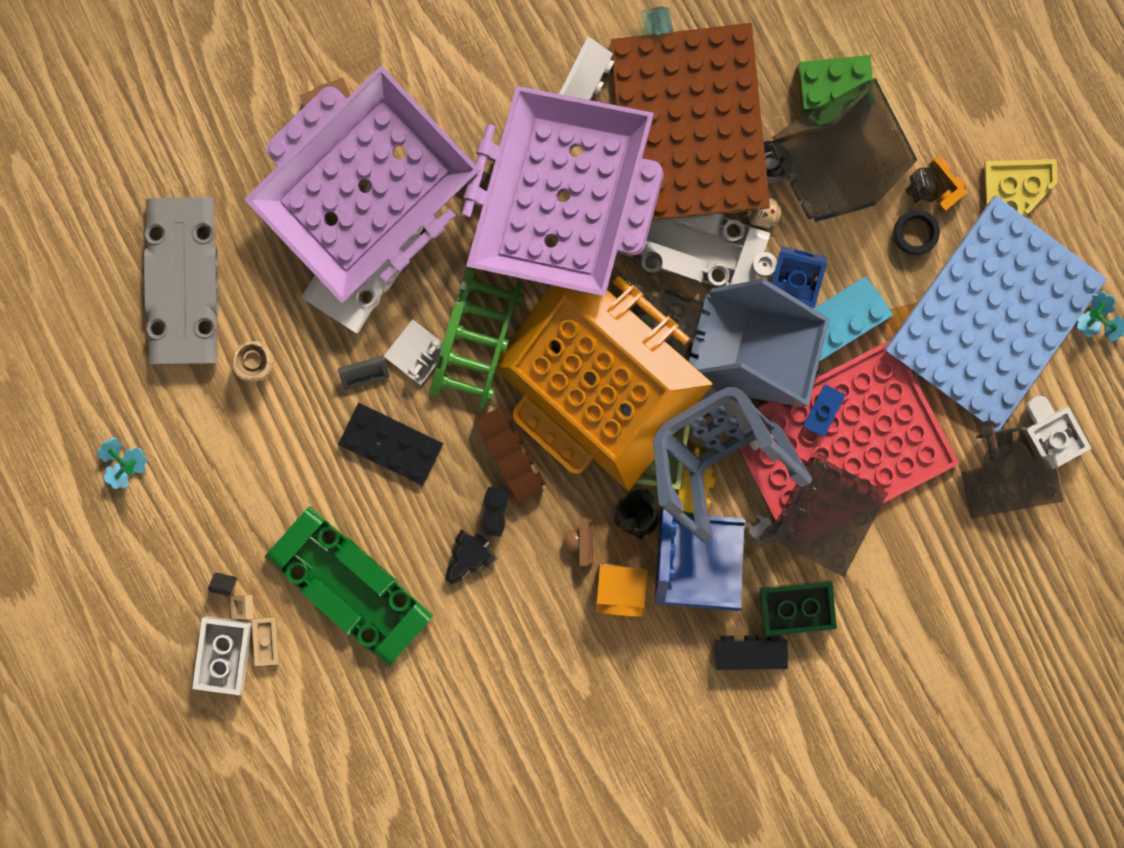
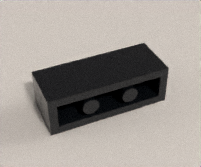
M721 635L720 640H715L716 670L788 669V640L782 639V635L767 636V639H758V635H744V639H734V635Z

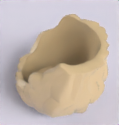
M246 342L235 350L230 365L236 376L245 382L263 381L271 372L274 356L270 349L261 342Z

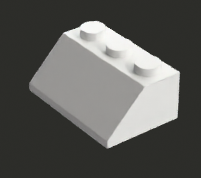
M587 37L559 94L591 100L594 94L598 95L604 84L601 81L604 73L609 74L615 62L611 60L613 53Z

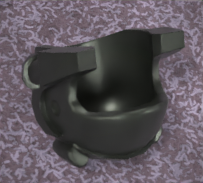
M638 489L631 492L624 499L622 498L615 507V525L638 539L654 531L659 520V510L652 503L655 499L654 495L647 489L644 491Z

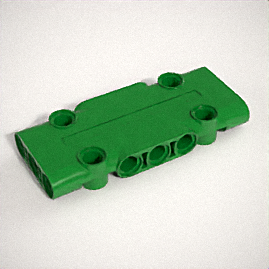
M311 506L300 515L265 555V558L283 573L291 583L301 589L300 592L348 635H353L362 646L371 651L388 667L434 616L414 599L408 591L403 589L392 575L351 539L344 537L338 529L333 527ZM326 531H332L335 534L334 543L327 544L324 541L323 535ZM295 566L303 569L304 576L302 579L293 577L292 570ZM396 594H403L406 597L407 602L405 606L400 607L394 603ZM370 629L375 633L374 641L367 642L363 639L364 630Z

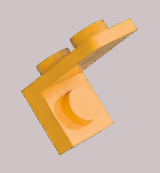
M936 157L931 161V164L954 190L952 192L949 189L939 197L941 202L937 205V208L943 213L968 192L965 190L966 185L963 180L958 176L955 178L950 172L951 167L948 162L943 158L940 160Z

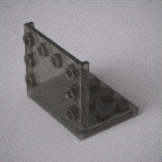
M812 453L805 465L812 477L811 483L802 488L797 483L795 484L768 538L845 577L888 492L827 461L828 457L820 453Z

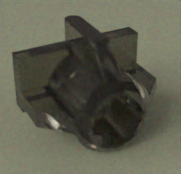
M920 167L910 175L911 186L905 191L906 194L912 196L914 203H918L921 199L932 203L942 195V191L934 179L932 169Z

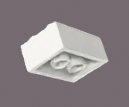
M209 616L202 618L192 689L241 695L243 693L252 622Z

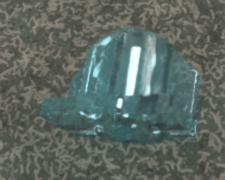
M662 6L641 11L644 29L654 36L673 32L672 19L668 7L664 8Z

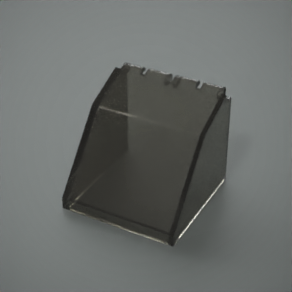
M876 78L858 85L801 116L772 137L773 142L769 145L776 160L783 157L784 160L779 163V166L787 181L794 179L790 183V187L798 201H801L803 198L805 199L800 205L807 219L814 218L815 222L875 206L918 160Z

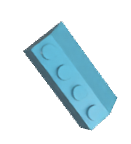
M866 277L814 308V310L829 318L820 360L893 316L881 294Z

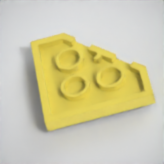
M1057 159L985 161L986 206L992 197L996 195L1025 217L1057 184Z

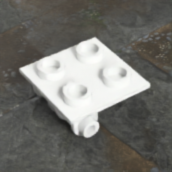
M412 319L384 357L418 384L422 385L439 362V354L443 342Z

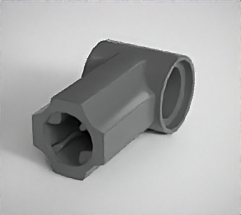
M647 241L641 253L632 255L646 274L651 276L657 275L662 270L663 260L661 255ZM656 258L659 262L658 267L655 269L647 268L645 265L647 259Z

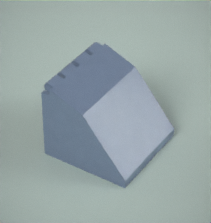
M765 279L711 289V294L705 295L702 311L709 313V315L700 314L696 332L702 335H695L690 352L692 355L697 356V359L689 356L688 362L713 383L711 386L713 389L722 390L727 387H736L742 390L749 398L799 407L808 406L829 318Z

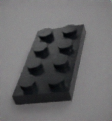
M359 402L338 443L339 446L422 486L444 444Z

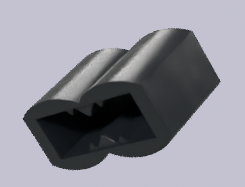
M493 487L487 489L484 496L486 512L481 522L483 535L499 537L502 535L506 523L503 512L508 504L506 489Z

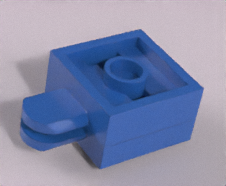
M781 246L771 283L809 307L815 308L827 265V257Z

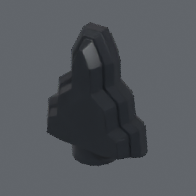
M461 529L455 538L457 544L452 551L453 561L447 568L445 580L452 585L463 580L470 572L478 573L484 566L490 567L498 559L488 549L492 544L478 532L472 536Z

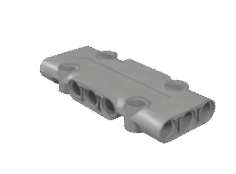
M215 198L146 199L147 228L145 230V238L147 239V248L144 250L145 312L146 316H148L146 330L149 344V365L217 364L219 275L218 249L215 246L217 236L215 230ZM159 228L162 230L163 236L160 240L154 241L152 239V232ZM202 228H209L210 236L205 240H201L199 238L200 230ZM161 322L164 325V332L157 336L153 329L157 323ZM204 322H210L212 325L211 332L206 335L202 334L201 325Z

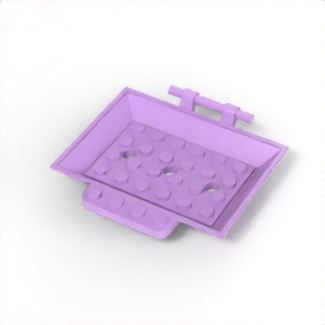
M381 65L348 98L335 87H325L296 114L267 144V153L278 166L244 200L333 295L343 303L388 259L391 265L380 275L385 282L398 271L401 272L411 263L410 259L432 238H436L445 230L444 226L456 214L450 208L439 219L434 214L469 182L480 169ZM399 146H403L406 149V156L401 160H397L394 157V150ZM365 179L370 180L372 183V188L368 193H363L360 190V183ZM331 212H334L338 217V221L334 226H329L326 223V216ZM424 226L426 231L403 252L400 247Z
M516 86L500 146L492 142L496 126L487 124L483 139H480L476 151L478 157L475 165L480 171L471 179L470 184H467L463 199L465 203L462 216L471 218L474 204L483 207L466 267L605 297L617 252L637 255L643 251L664 176L661 165L656 161L642 158L654 113ZM579 146L583 148L580 156L572 157L570 155L574 147ZM489 159L494 161L495 164L488 190L485 191L479 185L486 160ZM561 192H570L571 196L568 201L560 202L558 200ZM549 237H557L558 243L556 246L551 248L546 246V241Z

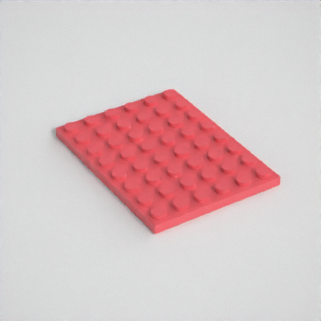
M891 339L820 375L813 384L808 406H794L790 410L782 403L770 401L756 408L769 421L778 424L783 429L812 477L811 483L801 488L789 476L786 466L779 459L771 460L760 447L752 451L751 447L747 444L738 449L790 550L819 537L959 464L911 369L884 350ZM826 384L846 396L827 433L822 437L803 427V424L823 385Z

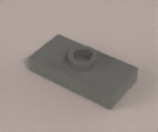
M383 355L338 368L344 390L390 377Z

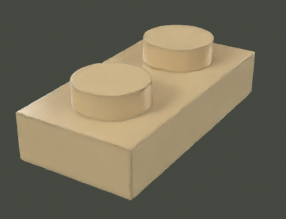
M277 617L252 619L255 666L279 665Z

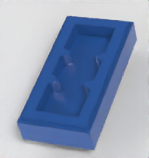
M824 384L803 427L824 437L846 395Z

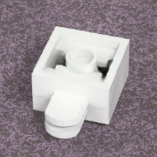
M1044 396L1033 397L1027 402L1026 410L1033 424L1022 429L1044 471H1051L1092 449L1069 407H1063L1054 412L1048 399Z

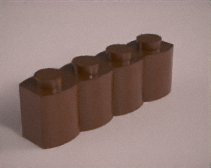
M500 407L474 420L518 504L544 491L542 486L546 483L540 472L534 473L531 467L534 461L528 451L524 453L520 447V444L524 442L517 430L512 432L509 426L512 420L506 409L501 411Z

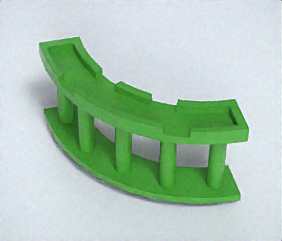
M467 267L460 287V294L457 302H455L441 347L440 359L434 372L429 394L438 396L441 388H453L482 397L479 409L484 410L486 401L491 402L495 389L491 388L500 353L505 354L509 343V340L505 339L515 306L521 305L524 293L520 292L522 285L520 281L517 282L514 292L479 282V279L475 278L477 269ZM475 291H479L511 301L507 314L471 303V300H468L470 292L475 293ZM470 312L503 322L504 325L499 339L463 329V326L460 325L463 313L468 314ZM460 338L496 348L492 364L488 365L455 355L456 352L452 351L455 339L460 340ZM455 364L488 374L485 388L449 378V375L446 374L447 366Z

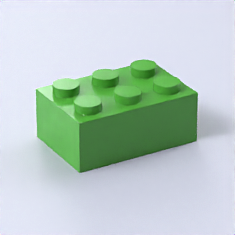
M870 55L803 61L797 65L801 113L868 107L875 103Z

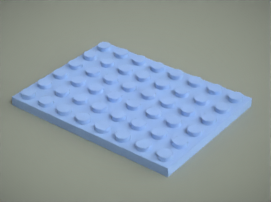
M995 195L884 350L993 431L999 432L1073 328L1077 319L1080 318L1093 299L1092 295L1097 294L1107 278Z

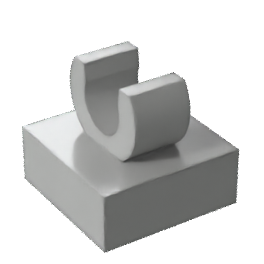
M757 514L756 517L760 522L755 526L748 522L747 527L749 528L748 532L761 546L776 534L778 530L767 516L763 518L762 515Z

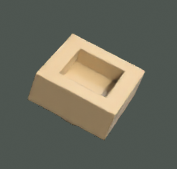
M252 595L230 596L231 619H254Z

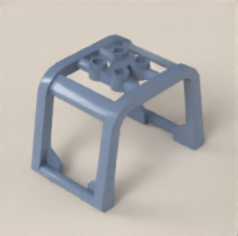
M727 387L719 390L669 419L659 428L653 441L659 505L703 542L713 538L703 482L704 472L713 463L757 439L761 450L771 460L779 459L786 466L789 476L801 488L811 483L812 477L783 429L778 424L769 421L753 406L749 397L736 387ZM731 400L736 401L742 408L751 427L742 431L736 417L728 416L723 404ZM710 413L713 421L707 425L702 416ZM689 425L693 435L703 439L706 447L712 449L698 457L676 438L673 433ZM723 431H725L727 436H733L723 443L719 438ZM771 434H773V436H774V438L776 439L778 445H777L776 442L774 441V439H773V437L771 436ZM667 451L691 471L690 480L694 521L683 513L682 501L672 487Z

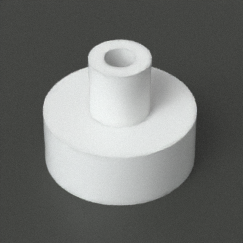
M762 252L755 257L753 270L758 276L769 277L776 270L777 260L771 253Z

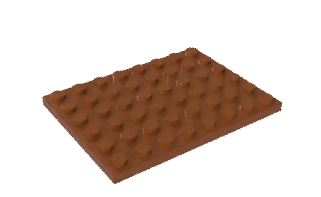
M752 23L611 39L612 59L615 61L613 70L617 106L654 113L642 157L643 159L658 162L664 173L652 221L770 209Z

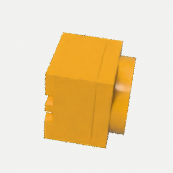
M599 563L596 612L623 616H643L648 569L646 567Z

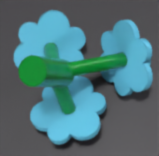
M1103 291L1099 292L1098 295H1092L1093 299L1090 302L1092 304L1090 307L1091 311H1088L1086 314L1082 313L1080 318L1077 319V330L1082 331L1085 337L1090 338L1094 334L1100 333L1101 328L1099 326L1104 323L1107 329L1104 335L1112 342L1117 341L1119 337L1124 336V318L1116 316L1114 320L1104 318L1108 313L1115 311V297L1107 295Z
M114 437L102 443L101 448L97 451V456L103 462L115 459L119 463L113 467L108 466L105 470L106 474L103 476L104 482L111 484V488L116 490L118 488L124 489L128 486L129 482L127 479L129 474L135 471L143 473L148 459L146 456H143V451L140 448L127 449L125 456L121 458L119 451L122 449V445Z

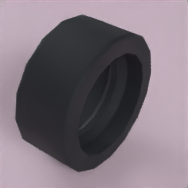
M919 209L908 211L895 223L893 231L894 241L899 249L906 254H924L934 248L939 240V223L927 211ZM911 219H922L930 227V238L922 246H912L903 237V228Z

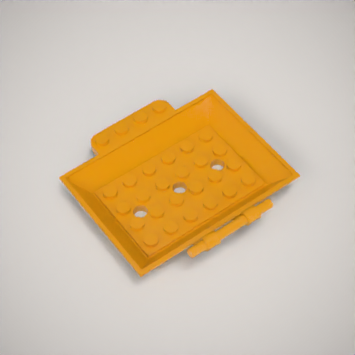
M620 276L613 281V284L623 292L618 299L608 290L604 297L551 285L509 341L505 354H500L495 370L523 395V398L513 411V418L523 430L570 472L575 474L587 470L593 461H596L626 490L630 491L655 459L653 441L659 428L669 419L699 403L713 383L665 342L671 336L684 346L690 341V338L679 329V325L669 316L665 317L643 297L644 294L634 285L630 286ZM637 304L659 325L652 330L630 309ZM554 340L558 341L561 345L559 353H555L552 350V342ZM588 372H592L596 376L594 385L587 381ZM624 403L631 407L632 412L630 416H626L622 412V405Z

